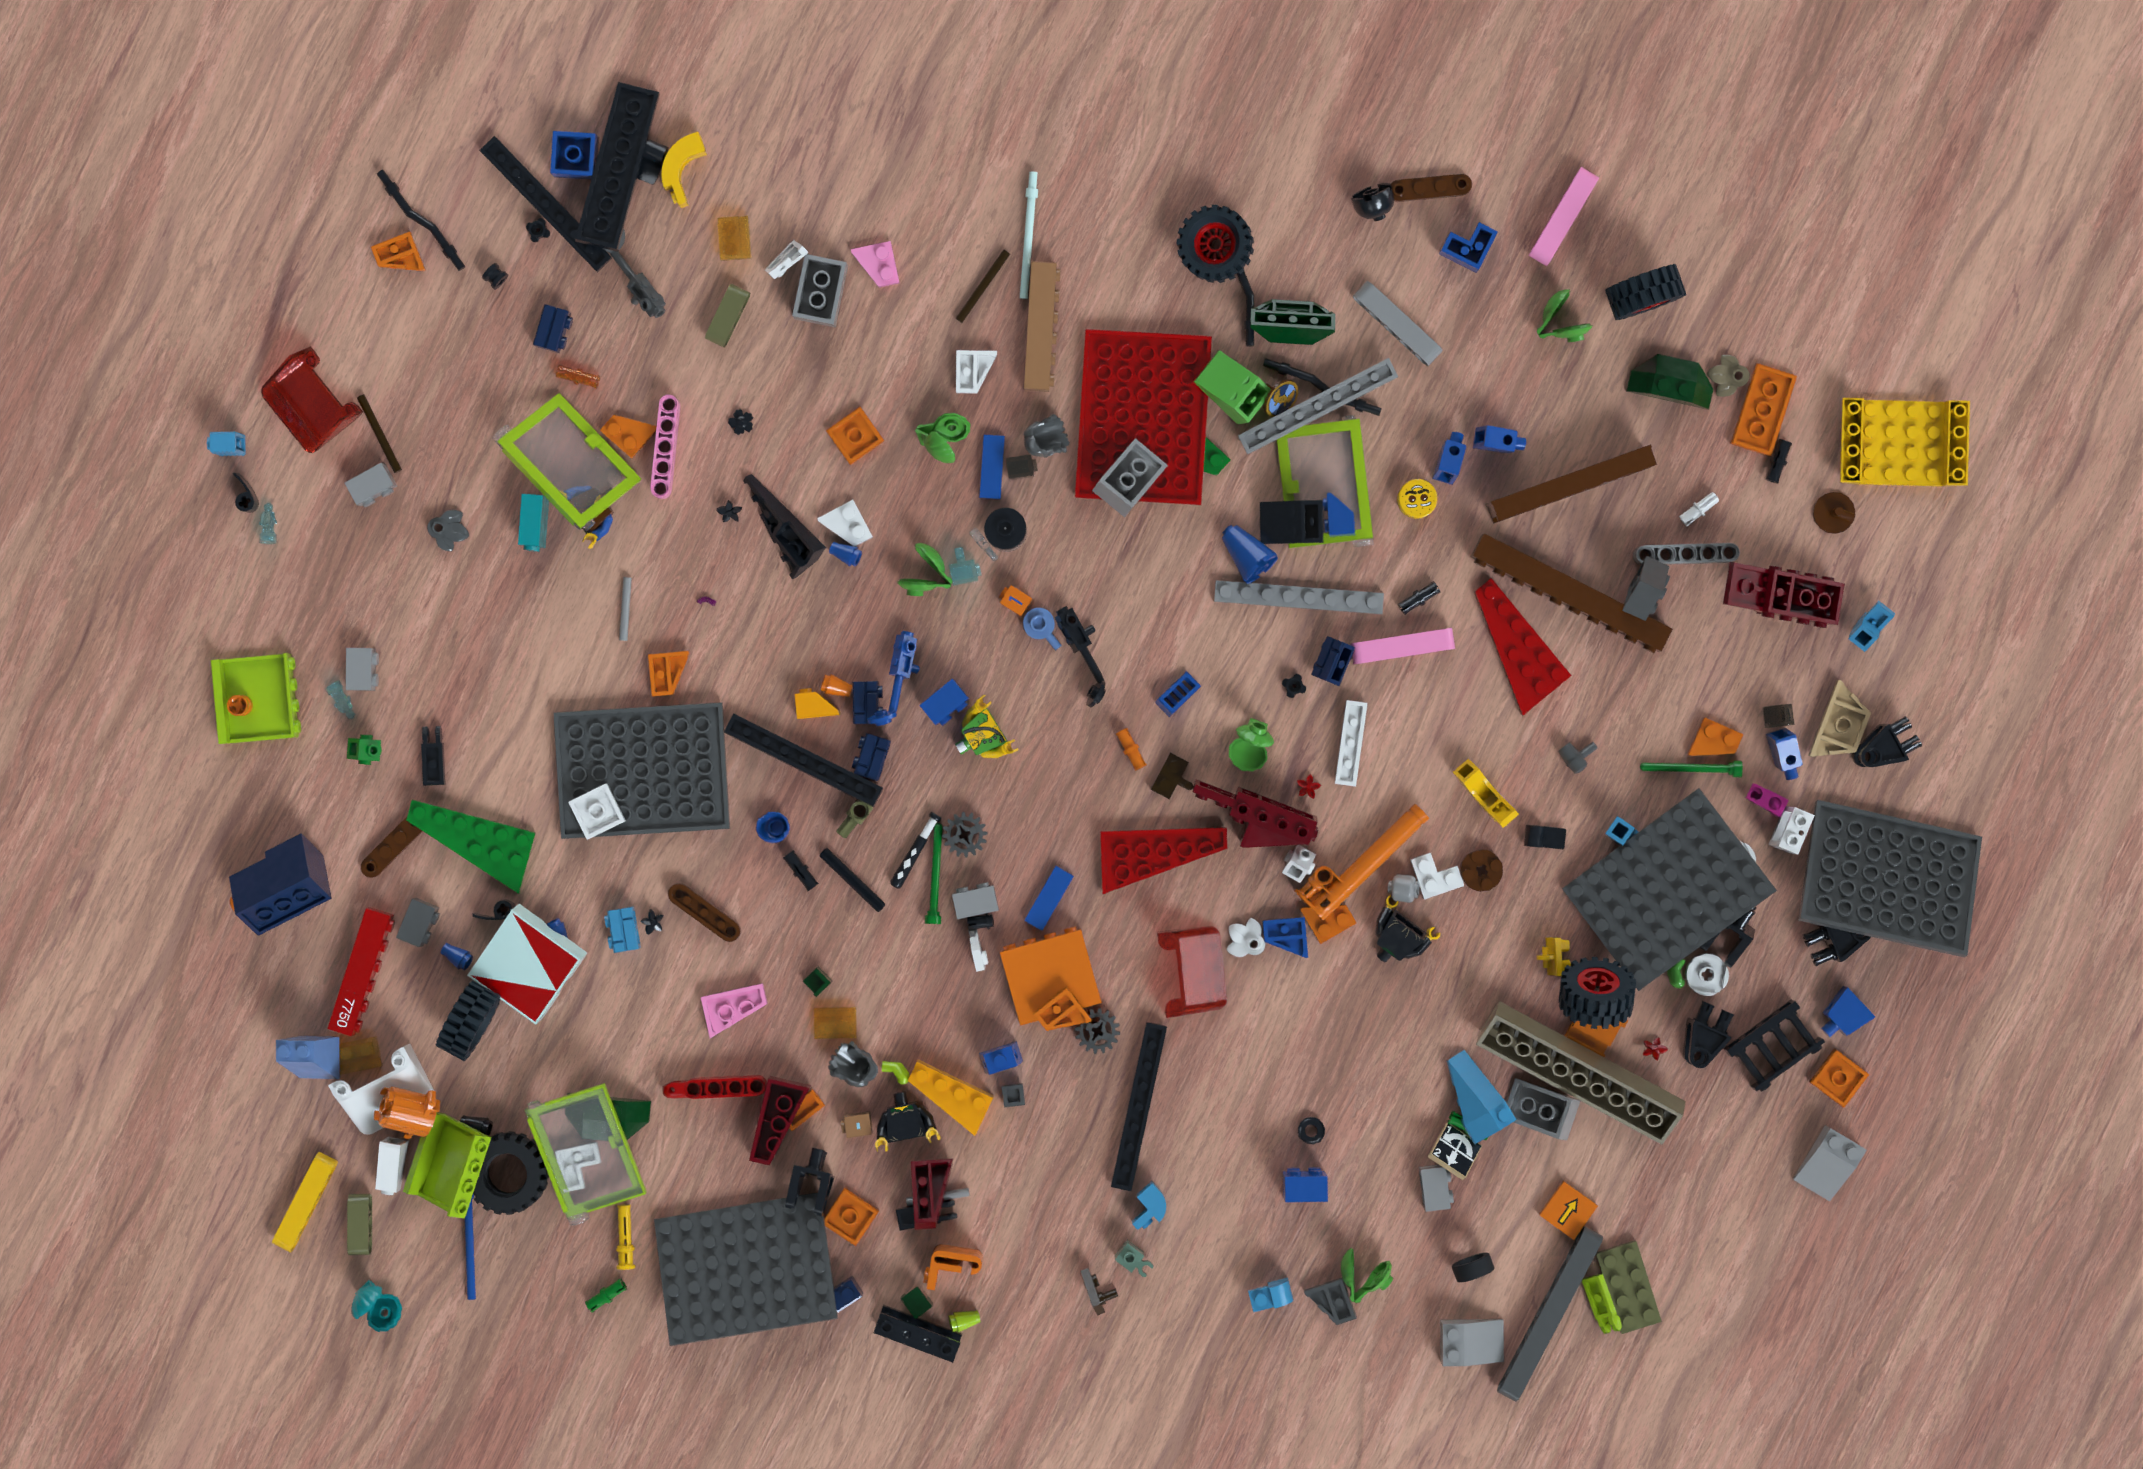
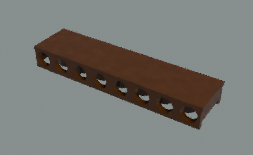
M1650 444L1491 501L1486 504V507H1488L1493 524L1657 465L1651 449L1652 446Z

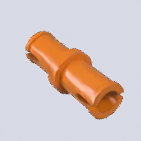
M1128 728L1116 733L1124 748L1123 753L1130 759L1134 770L1137 771L1145 767L1147 764L1138 750L1140 747L1138 744H1135Z

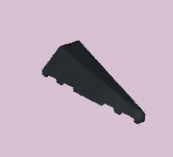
M750 474L744 478L743 482L749 485L753 493L751 498L753 502L758 503L762 511L760 516L774 544L777 543L783 554L781 559L783 562H787L791 570L789 575L792 579H795L818 561L826 547L766 487Z

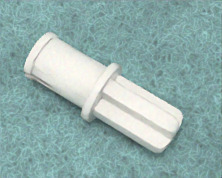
M1711 492L1698 503L1694 502L1693 506L1681 514L1679 518L1688 527L1700 516H1705L1704 513L1718 503L1719 498L1715 493Z

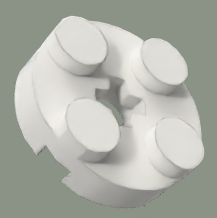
M1704 953L1691 959L1686 967L1685 978L1688 986L1694 992L1703 996H1713L1727 985L1729 971L1721 958L1713 954ZM1706 969H1709L1712 977H1708V980L1705 981L1701 974Z

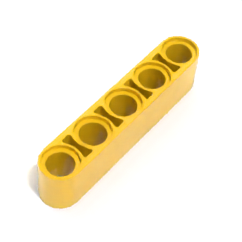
M320 1151L316 1154L272 1240L274 1245L290 1253L294 1250L338 1164L337 1160Z

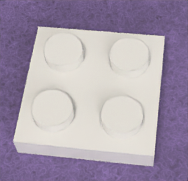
M607 783L568 802L587 840L626 821Z

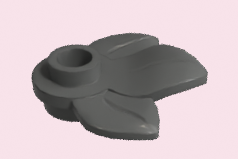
M445 511L440 518L431 519L427 525L429 535L436 538L437 545L442 550L452 552L454 542L463 541L469 537L467 529L459 523L463 516L461 511ZM436 524L442 526L440 532L435 531L434 526Z

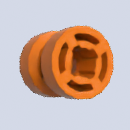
M234 695L227 702V709L234 716L248 715L253 708L251 699L245 695Z

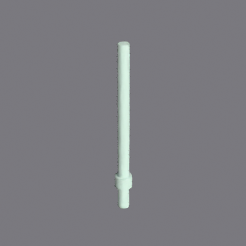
M1029 172L1028 188H1026L1025 193L1027 208L1020 299H1028L1035 201L1038 198V189H1036L1038 172Z

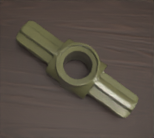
M856 800L846 812L848 816L836 832L841 837L847 838L857 824L861 825L873 808ZM862 805L865 808L866 813L863 817H857L854 814L855 806Z

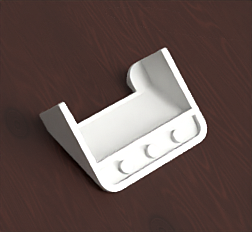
M411 1044L396 1050L392 1054L391 1062L395 1069L394 1071L355 1091H352L350 1085L343 1080H338L328 1085L333 1096L361 1133L370 1135L384 1128L379 1125V1121L374 1120V1111H379L380 1103L384 1095L380 1094L384 1087L390 1088L392 1086L421 1094H427L430 1090L434 1091Z

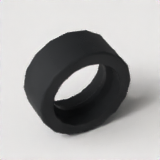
M1487 1252L1469 1256L1452 1265L1455 1278L1459 1283L1480 1278L1495 1269L1491 1256Z

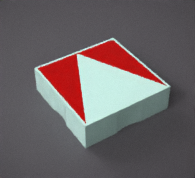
M518 904L510 911L467 976L478 984L499 994L503 1002L536 1025L548 1012L559 996L561 988L574 974L587 955V952L564 935L553 931L543 920L521 904Z

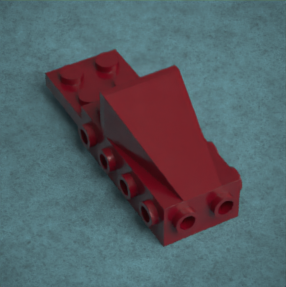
M1730 562L1723 604L1756 611V614H1761L1762 617L1774 618V615H1777L1779 620L1792 622L1793 618L1797 619L1796 623L1809 625V622H1813L1814 627L1827 628V625H1838L1845 583L1835 582V578L1822 576L1820 579L1817 578V574L1812 573L1800 575L1798 570L1787 569V572L1782 571V567L1769 566V569Z
M1195 780L1193 785L1195 797L1207 801L1208 798L1212 799L1217 806L1227 809V806H1230L1229 815L1232 816L1233 821L1244 824V821L1247 822L1240 838V847L1252 848L1304 844L1309 846L1310 841L1314 842L1319 831L1317 830L1318 827H1316L1318 823L1317 816L1239 786L1234 794L1200 780Z

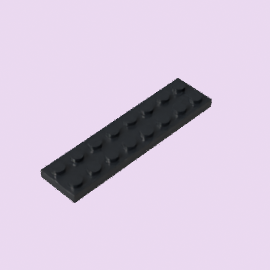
M618 82L577 230L576 242L618 251L643 159L645 144L649 137L659 100V92Z

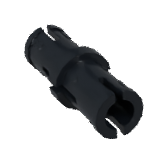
M1779 439L1774 457L1770 459L1772 463L1765 480L1776 484L1779 483L1783 467L1787 465L1786 459L1792 446L1791 442Z
M1434 581L1431 582L1428 586L1420 591H1414L1412 596L1399 602L1398 606L1402 608L1400 609L1402 613L1406 615L1419 605H1425V601L1441 593L1440 589H1437L1436 583Z
M794 850L783 857L793 870L794 877L799 878L807 891H810L819 884L808 871L809 867L802 863Z

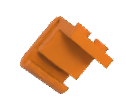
M1628 1020L1625 1023L1619 1021V1026L1613 1027L1610 1024L1608 1029H1603L1602 1026L1592 1029L1589 1024L1583 1027L1580 1026V1021L1572 1022L1565 1037L1605 1057V1050L1608 1046H1611L1621 1026L1625 1028Z
M944 1244L937 1245L932 1253L930 1267H926L923 1283H927L926 1289L935 1290L939 1270L961 1273L963 1261L973 1262L971 1275L977 1274L982 1267V1253L976 1249Z

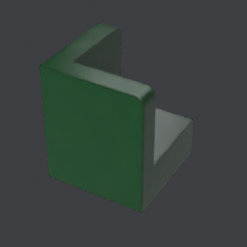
M818 966L803 982L814 993L813 995L817 997L832 980Z
M915 1287L907 1294L901 1296L902 1302L915 1319L933 1307L931 1299L929 1297L926 1298L919 1287Z

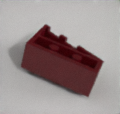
M953 1159L911 1161L915 1230L936 1228L953 1167Z

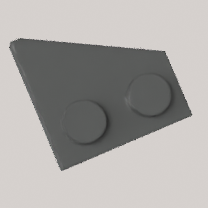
M1343 1278L1304 1291L1305 1295L1310 1297L1318 1305L1317 1307L1326 1313L1336 1325L1357 1319Z

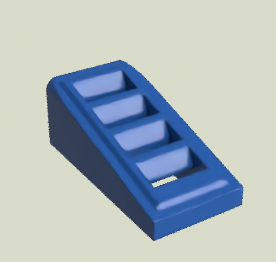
M1186 671L1155 703L1170 717L1201 685ZM1183 680L1193 688L1191 691L1182 683ZM1177 686L1186 694L1185 697L1176 689ZM1171 692L1180 700L1179 702L1170 695ZM1165 698L1174 706L1173 708L1164 700Z

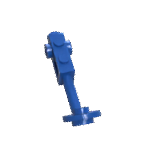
M902 631L901 635H896L889 675L895 676L889 711L886 709L876 711L875 715L867 719L868 724L881 726L892 722V718L897 716L896 712L903 679L910 678L911 672L917 674L920 670L918 665L913 664L917 639L913 637L914 633Z

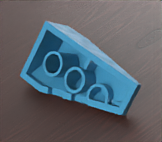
M1465 1050L1447 1060L1453 1086H1455L1458 1097L1457 1104L1460 1106L1463 1117L1462 1123L1474 1144L1495 1134L1517 1120L1506 1101Z

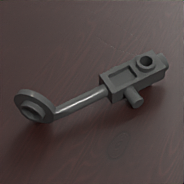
M623 228V232H622V236H621V239H620V243H619L618 250L621 249V247L623 246L624 241H625V230H624V228ZM603 248V250L610 253L630 280L627 287L633 294L631 303L634 305L640 303L641 309L646 311L649 317L654 316L658 318L662 316L666 311L664 309L666 303L662 295L657 293L644 274L636 275L619 251Z

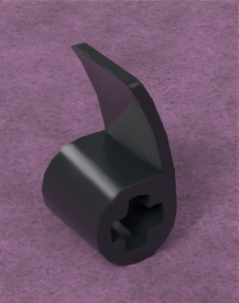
M648 139L645 144L637 179L654 185L662 169L669 147Z
M233 473L246 489V492L236 497L235 504L237 509L247 513L255 512L259 507V500L254 490L244 477ZM246 499L251 500V502L248 503V507L244 506V503H246Z
M1526 825L1524 846L1563 850L1565 848L1566 829Z
M505 899L495 904L494 916L482 915L476 912L472 913V916L484 920L506 919L510 911L516 906L511 900ZM504 904L505 907H509V911L506 912V915L505 912H501L500 908H502Z

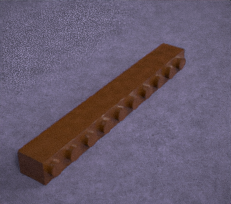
M1485 533L1481 535L1471 555V558L1475 559V564L1483 568L1487 565L1493 568V573L1501 577L1507 575L1513 578L1511 582L1523 587L1525 584L1531 587L1530 591L1538 596L1544 594L1550 597V602L1558 606L1562 603L1569 607L1568 611L1576 615L1582 613L1588 616L1586 620L1598 625L1600 622L1606 625L1605 629L1617 635L1620 632L1625 635V640L1633 644L1639 642L1644 645L1643 649L1653 654L1655 651L1662 652L1673 630L1649 616L1645 621L1622 611L1623 603Z

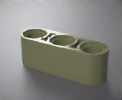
M734 284L729 285L707 330L705 339L725 348L749 300L750 292Z
M371 1194L348 1195V1255H371Z

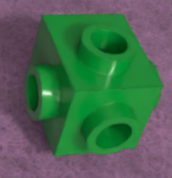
M361 734L360 739L348 738L346 759L358 760V764L371 765V761H380L382 752L381 740H374L373 735Z

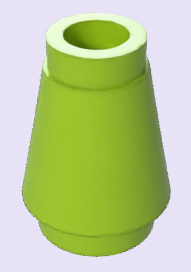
M978 1310L953 1312L952 1315L948 1316L952 1332L957 1331L959 1333L977 1323H981Z

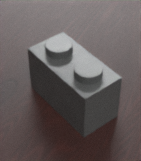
M413 898L396 938L417 947H422L424 944L427 945L432 935L429 932L432 924L436 925L440 913H438L439 907L421 899Z

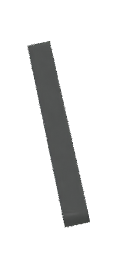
M1585 1226L1579 1232L1497 1388L1498 1393L1515 1402L1521 1397L1603 1241L1602 1235Z

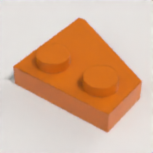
M1339 905L1324 921L1310 907H1302L1300 909L1320 944L1356 924L1347 905Z

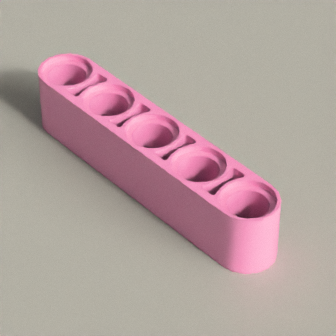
M1580 167L1529 254L1530 257L1545 266L1549 264L1599 179L1598 176Z
M672 395L663 396L659 401L650 488L652 494L660 499H666L670 496L673 484L680 402ZM674 400L675 407L672 410H666L665 402ZM665 421H672L673 427L670 431L666 432L663 430L662 426ZM667 441L670 443L671 448L668 452L663 453L660 450V446L663 442ZM666 462L669 467L668 471L663 474L659 473V465ZM664 483L666 485V492L661 495L657 494V485Z
M1452 628L1350 644L1355 647L1352 655L1353 665L1455 649Z

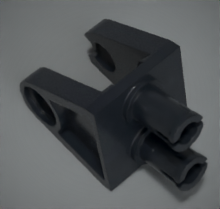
M1904 716L1891 725H1878L1858 746L1857 752L1853 753L1852 758L1854 763L1860 767H1878L1909 760L1907 754L1922 747L1921 741L1918 742L1920 739L1917 735L1900 743L1897 735L1912 728L1911 723H1907L1909 719ZM1867 752L1870 756L1868 761L1865 760V754Z
M1756 906L1726 927L1727 930L1730 928L1739 934L1738 941L1724 960V963L1730 968L1754 939L1755 929L1749 926L1748 922L1755 915L1756 912L1754 910L1757 909ZM1720 933L1704 943L1700 948L1707 951Z
M1818 925L1819 928L1802 934L1803 939L1806 940L1804 942L1807 947L1822 940L1826 943L1827 948L1810 954L1811 959H1814L1812 962L1815 966L1829 960L1843 962L1871 938L1870 936L1856 935V933Z
M1702 1001L1696 1017H1693V1019L1687 1018L1683 1057L1687 1063L1696 1068L1708 1066L1731 1040V1036L1727 1035L1728 1032L1726 1031L1734 1014L1722 1009L1715 1027L1712 1026L1711 1028L1707 1022L1715 1006ZM1700 1052L1699 1059L1694 1061L1695 1053Z
M812 1148L808 1166L794 1165L785 1208H795L804 1178L812 1175L816 1176L817 1180L820 1181L814 1213L818 1216L824 1215L835 1178L832 1174L822 1171L827 1155L825 1150Z

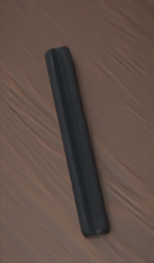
M828 848L820 853L819 856L873 909L880 912L885 907V903Z

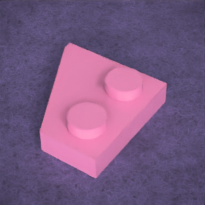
M891 241L851 249L853 256L879 288L899 284Z

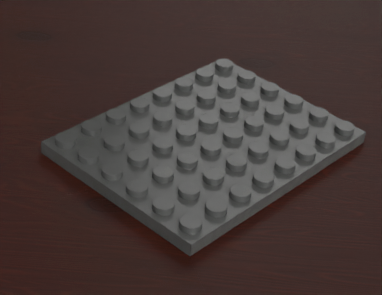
M723 703L554 713L561 839L585 838L568 802L606 783L626 821L595 837L730 829Z
M1700 788L1627 840L1623 846H1619L1562 888L1613 958L1619 962V966H1626L1628 972L1633 973V979H1636L1638 991L1777 891Z
M1817 800L1814 807L1813 815L1815 816L1812 821L1798 921L1965 958L1968 955L1982 836Z
M818 1193L799 1195L795 1208L791 1209L785 1208L786 1198L654 1219L670 1346L838 1319L824 1215L818 1216L814 1213Z

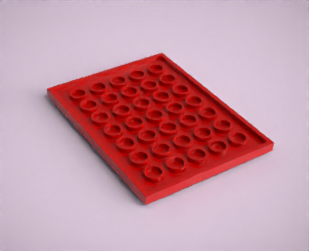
M1085 330L1075 498L1103 500L1092 490L1136 438L1168 465L1138 502L1201 506L1208 396L1194 381L1211 361L1212 336Z

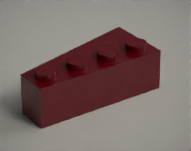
M774 1076L768 1078L749 1161L770 1166L811 1085Z

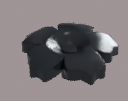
M740 409L736 410L733 414L735 418H729L728 424L731 428H735V434H744V430L750 433L753 430V423L750 421L754 417L751 413L745 412L743 415Z

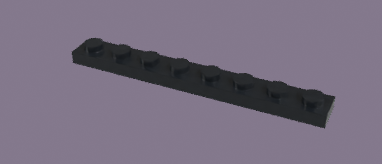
M495 136L479 150L597 273L612 259L603 248L576 242L575 238L579 223Z
M734 713L724 730L725 734L873 808L883 791V787Z
M1146 1022L1113 1173L1112 1188L1132 1191L1167 1026Z

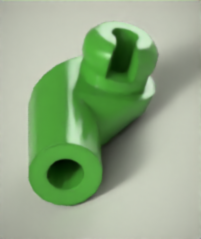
M1683 959L1667 970L1670 984L1678 989L1682 988L1685 984L1680 972L1686 963Z

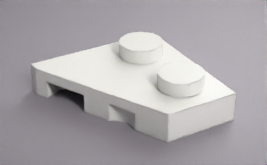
M793 240L770 263L765 271L774 279L781 277L788 268L804 257L808 251Z
M956 350V393H978L997 356V351Z
M854 500L817 518L820 523L855 547L873 538Z
M977 929L968 930L976 972L985 970V965L989 963L987 952L981 949Z

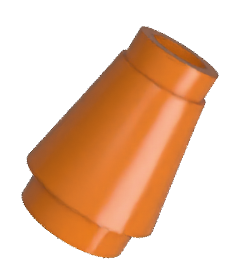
M825 674L820 690L824 691V694L849 697L853 685L832 674L830 676Z

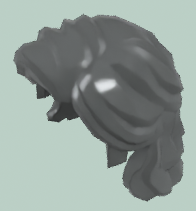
M1052 414L1041 422H1034L1024 431V445L1031 455L1047 458L1054 453L1067 452L1066 447L1070 442L1068 441L1067 433H1062L1066 429L1063 427L1064 422L1061 421V418Z
M853 1041L849 1044L841 1043V1046L835 1049L837 1056L831 1055L832 1060L829 1061L830 1065L828 1066L830 1075L840 1080H845L851 1086H867L868 1082L872 1081L878 1073V1066L871 1054L860 1050Z

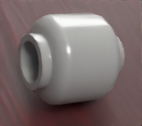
M1397 874L1394 876L1393 881L1388 883V893H1391L1394 901L1411 903L1419 896L1420 883L1412 875Z

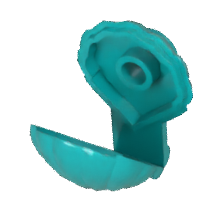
M368 1280L355 1293L351 1314L355 1319H358L367 1313L368 1325L377 1332H387L394 1328L400 1320L402 1305L398 1297L393 1296V1294H382V1288ZM387 1309L388 1315L385 1317L384 1312Z

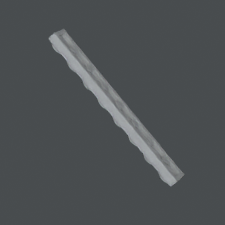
M1387 358L1238 435L1248 455L1398 378V375L1390 359Z
M1218 580L1215 582L1214 602L1382 614L1384 593L1257 583L1247 584L1244 582Z

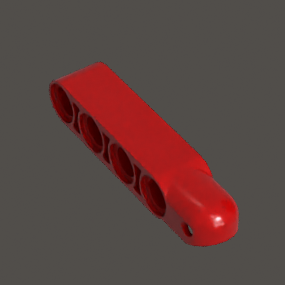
M761 1075L701 1077L672 1081L662 1086V1091L665 1097L671 1099L759 1096L765 1092L767 1080ZM759 1080L763 1085L762 1090H754L752 1082ZM738 1081L742 1087L741 1091H733L731 1083ZM712 1082H717L720 1085L719 1092L714 1093L710 1090ZM690 1083H696L699 1086L698 1093L690 1092Z

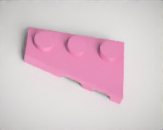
M763 983L701 997L709 1037L712 1038L767 1005Z

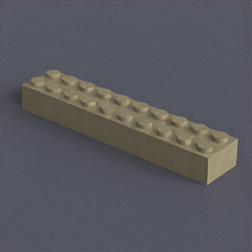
M1500 1001L1479 1031L1476 1045L1660 1144L1665 1142L1683 1117L1686 1101Z

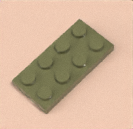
M1634 1240L1597 1252L1596 1257L1601 1273L1604 1276L1617 1315L1621 1320L1622 1328L1620 1333L1625 1334L1662 1322L1637 1241Z

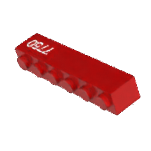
M372 907L365 909L327 1029L351 1037L356 1035V1032H360L363 1025L361 1020L363 1012L366 1013L369 1006L367 998L369 992H373L376 981L373 979L375 973H378L382 966L380 957L382 952L385 953L389 941L386 940L388 932L391 933L395 925L393 914Z

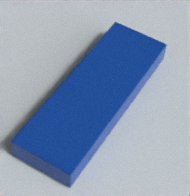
M984 435L979 498L1001 499L1005 436Z
M1055 866L1024 921L1043 931L1074 876Z

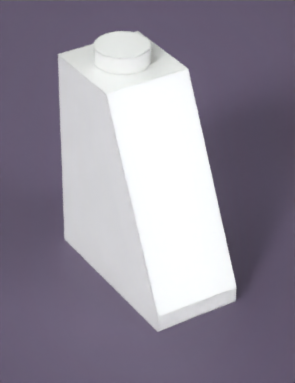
M387 1137L380 1141L375 1189L381 1190L382 1194L394 1195V1193L400 1191L409 1140Z

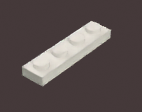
M1346 700L1335 784L1356 787L1367 703Z

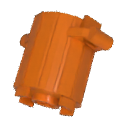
M392 1086L390 1088L384 1087L381 1090L380 1094L384 1095L380 1103L379 1111H374V1120L379 1121L381 1127L404 1132L403 1137L406 1139L412 1138L413 1135L425 1137L429 1134L435 1121L436 1112L440 1111V1100L436 1099L435 1091L430 1090L427 1094H421Z

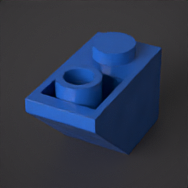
M1327 493V498H1323L1324 511H1328V519H1324L1325 532H1329L1330 537L1355 535L1354 512L1332 493Z

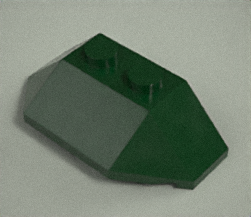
M1271 299L1258 307L1251 308L1250 328L1270 343L1313 345L1335 333L1336 314L1332 311L1329 312L1326 308L1315 302Z
M1657 354L1630 372L1626 392L1709 410L1713 387L1698 362Z
M599 1097L566 1107L565 1115L582 1138L609 1141L608 1136L613 1133ZM610 1097L627 1140L649 1123L651 1101Z

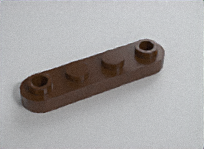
M1465 174L1395 180L1391 183L1394 194V202L1464 196L1471 190L1472 180ZM1459 181L1465 182L1464 188L1458 186ZM1396 187L1402 188L1401 194L1395 192Z
M406 817L362 861V873L369 878L379 876L423 831L406 821ZM370 863L374 865L373 871L368 869Z
M677 883L670 887L668 897L673 904L724 941L732 942L739 938L741 928L736 921L686 885ZM677 890H681L683 892V896L681 898L676 896ZM728 927H732L734 929L733 935H729L727 933Z

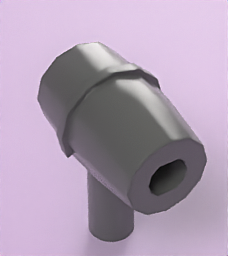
M1569 742L1558 752L1567 764L1566 766L1577 774L1587 767L1588 763L1584 758L1594 752L1597 746L1592 742L1581 751H1578Z

